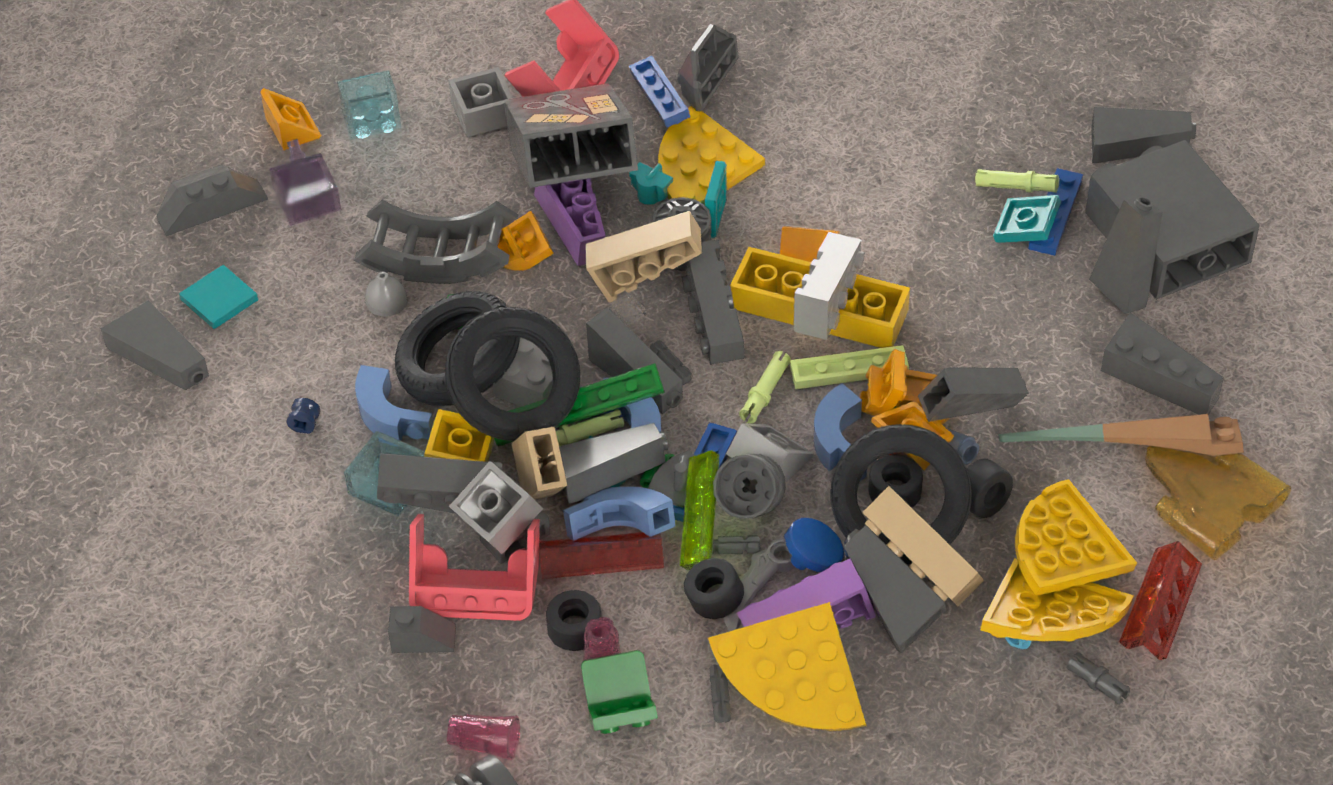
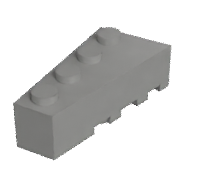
M828 232L818 250L817 259H813L810 264L809 274H805L802 279V288H797L795 291L794 332L827 340L831 329L836 330L840 317L839 309L845 308L848 299L847 290L848 288L853 289L856 281V268L861 269L865 252H861V239Z

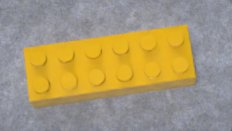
M748 247L730 284L734 309L794 325L795 291L797 288H802V279L805 274H809L812 262ZM856 274L853 289L848 288L847 290L848 299L844 309H839L838 326L836 330L831 329L829 335L879 348L893 347L909 311L910 288Z

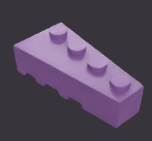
M591 178L535 187V198L577 266L585 265L586 244L605 238L600 212L596 206L597 200L591 187Z
M851 559L835 563L829 569L814 576H808L800 583L787 589L778 590L772 596L758 603L749 604L745 609L737 612L743 627L830 602L836 625L838 624L840 629L851 626L852 619L864 616L866 620L876 617L866 588Z

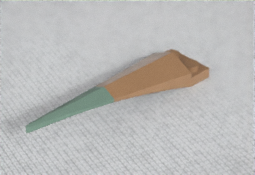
M1208 414L998 434L1000 442L1101 441L1157 446L1212 456L1244 453L1238 420L1230 417H1219L1214 421H1209Z

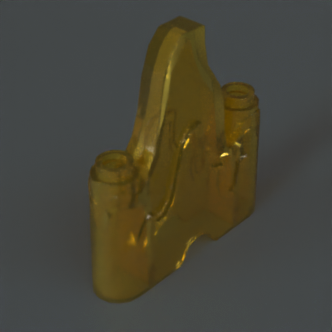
M1149 446L1146 449V466L1172 496L1168 497L1165 495L1158 501L1155 510L1158 511V516L1212 560H1217L1240 541L1241 534L1238 529L1244 525V522L1261 523L1283 505L1291 493V486L1241 453L1216 455L1215 461L1218 463L1217 466L1194 453L1157 446Z

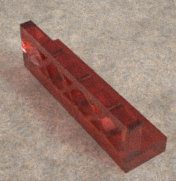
M644 532L583 537L574 541L571 539L539 541L542 579L664 568L661 533L649 537Z
M1179 541L1155 549L1119 641L1126 649L1144 645L1159 660L1167 659L1202 563ZM1182 560L1189 566L1186 576L1183 573ZM1175 581L1179 591L1178 599H1175L1172 588ZM1165 605H1167L1170 615L1169 623H1166L1163 612ZM1155 629L1159 631L1160 645L1152 639Z

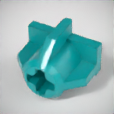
M639 162L638 170L629 173L631 185L637 191V198L641 203L652 205L667 198V188L673 182V177L662 173V165L660 163L655 168Z

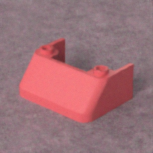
M566 0L547 9L545 12L561 31L557 37L556 44L558 51L566 59L553 81L535 60L508 71L504 75L523 97L605 84L619 60V51L614 42L578 0Z
M418 514L410 524L409 605L422 606L442 617L511 621H520L527 618L534 606L539 567L540 519H534L527 531V549H518L510 555L508 571L448 569V557L445 550L435 544H424V514Z

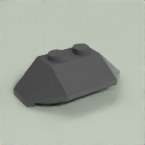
M712 24L707 27L691 49L677 76L678 83L681 84L682 95L696 111L704 109L739 58L736 35L728 33L726 30Z
M221 164L171 182L156 217L165 235L169 236L266 201L268 197L257 179Z

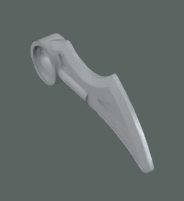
M785 539L775 540L769 545L768 549L752 555L750 568L740 578L744 586L742 602L733 613L723 617L728 631L739 628L741 621L737 612L745 609L751 603L757 593L777 571L787 572L795 568L791 563L792 555L786 560L775 558V554L779 551L789 552Z

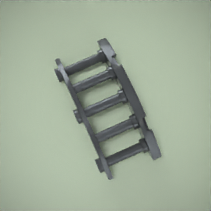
M382 199L366 215V217L377 222L374 238L356 252L354 261L378 273L386 272L388 274V272L402 275L404 276L403 280L410 282L453 284L466 282L469 277L479 274L481 277H484L508 264L510 255L499 249L498 244L502 228L518 219L519 214L495 201L490 206L471 214L437 217L413 213L396 207ZM387 228L407 234L402 252L383 246ZM489 234L488 241L476 248L478 237ZM417 237L437 238L433 257L413 255ZM449 239H466L462 254L444 257Z

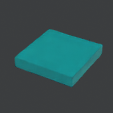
M723 161L715 162L705 197V206L710 211L711 238L717 237L727 201V164Z
M1059 195L1007 198L993 234L995 242L1047 240L1061 204Z
M225 265L218 267L179 293L180 300L213 329H216L259 300L257 293Z

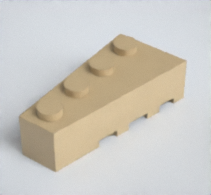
M687 211L587 243L586 269L608 302H613L621 292L627 291L629 293L637 289V284L647 278L652 281L660 276L662 270L666 268L674 269L702 254L701 228L691 212Z
M890 486L862 512L868 518L865 524L877 536L883 533L891 541L887 546L899 558L905 554L912 561L909 568L921 579L927 576L935 584L931 589L944 602L949 598L959 606L984 581L980 574Z

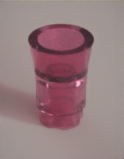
M601 617L599 619H591L587 623L584 633V656L582 662L588 659L622 653L619 644V634L612 620Z
M465 714L464 716H451L447 731V743L449 745L460 747L463 750L477 751L510 761L513 760L520 737V721L517 715L480 716Z

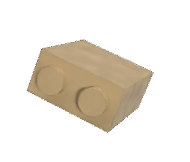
M555 426L524 432L512 443L520 487L534 500L551 497L567 486Z

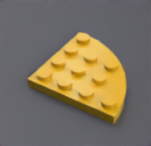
M691 105L688 107L691 117L668 127L659 148L658 163L662 165V173L673 177V182L667 188L669 200L685 197L695 199L705 205V197L716 161H723L727 164V190H729L765 166V158L703 111H696Z
M1069 479L1046 487L1039 496L1031 500L1024 509L1016 529L1015 551L1017 561L1027 584L1035 596L1133 572L1137 565L1135 559Z
M1014 558L982 620L980 630L988 632L997 638L1009 637L1029 641H1074L1103 632L1118 623L1129 611L1134 595L1090 582L1035 596L1021 572L1017 559Z
M830 602L708 638L712 652L721 670L744 698L769 716L798 727L827 731L850 730L866 726Z

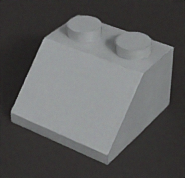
M751 423L741 424L726 453L731 458L745 454H762L771 457L781 467L785 476V483L814 455V453L769 424Z
M491 461L485 465L449 505L457 515L501 554L508 549L543 509L525 490Z

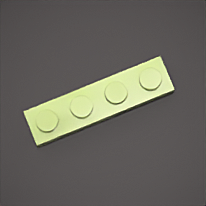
M904 346L790 360V370L795 389L868 380L866 373L871 365L882 368L892 351L897 349L905 352ZM905 353V365L908 367L909 370V364Z

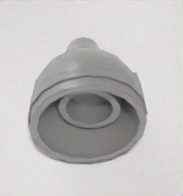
M379 272L366 288L365 304L374 315L382 317L398 314L406 306L407 292L401 281L388 275L386 272Z

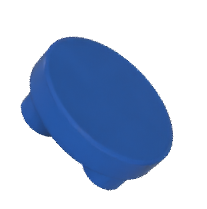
M799 518L791 524L784 534L786 546L792 555L791 563L799 570L808 568L816 572H823L843 559L844 548L840 538L829 526L819 520Z

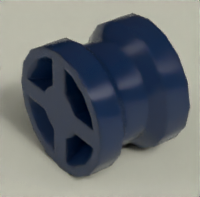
M308 398L295 399L291 407L292 412L289 413L286 423L295 432L310 434L316 426L315 420L321 412L320 406Z

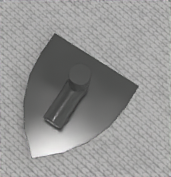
M687 450L665 462L654 474L648 489L666 495L672 499L675 506L705 511L709 483L701 462L690 450Z

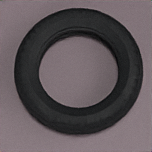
M466 291L450 295L448 298H442L435 302L434 305L432 304L424 309L422 314L417 315L411 322V325H408L397 345L395 370L402 387L409 395L422 403L432 406L454 405L447 390L445 373L430 374L425 372V363L429 353L444 336L466 325L476 316L493 309L509 306L492 294L480 291ZM501 336L486 342L475 355L473 376L480 393H484L491 388L493 383L496 384L503 377L504 372H507L518 351L520 337Z
M504 307L476 316L458 332L447 354L445 380L452 403L459 414L472 427L493 438L515 441L524 432L557 427L566 418L578 396L580 365L577 353L570 339L552 320L532 310ZM501 336L521 337L535 344L547 357L552 370V388L547 400L537 408L526 412L505 411L488 402L478 390L473 376L474 358L482 345Z
M905 424L883 426L864 434L854 441L838 461L833 473L830 489L833 515L843 535L847 538L855 529L860 531L864 526H867L865 524L867 520L862 514L857 500L858 485L866 469L883 456L893 453H909L919 456L930 463L942 480L945 493L944 503L939 515L930 526L950 545L966 523L972 497L969 474L957 451L936 433L922 427ZM883 533L877 536L886 545L891 541ZM905 554L900 557L905 564L912 563Z

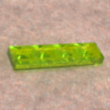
M713 450L689 458L680 566L686 570H691L697 563L712 557L716 507L713 482L719 469L720 457Z

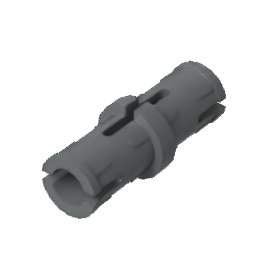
M1080 652L1074 654L1077 660H1074V658L1070 659L1067 665L1069 671L1074 672L1088 682L1092 690L1096 691L1098 689L1118 705L1124 702L1121 696L1124 699L1128 697L1130 693L1129 686L1124 685L1111 676L1107 668L1104 666L1098 667Z

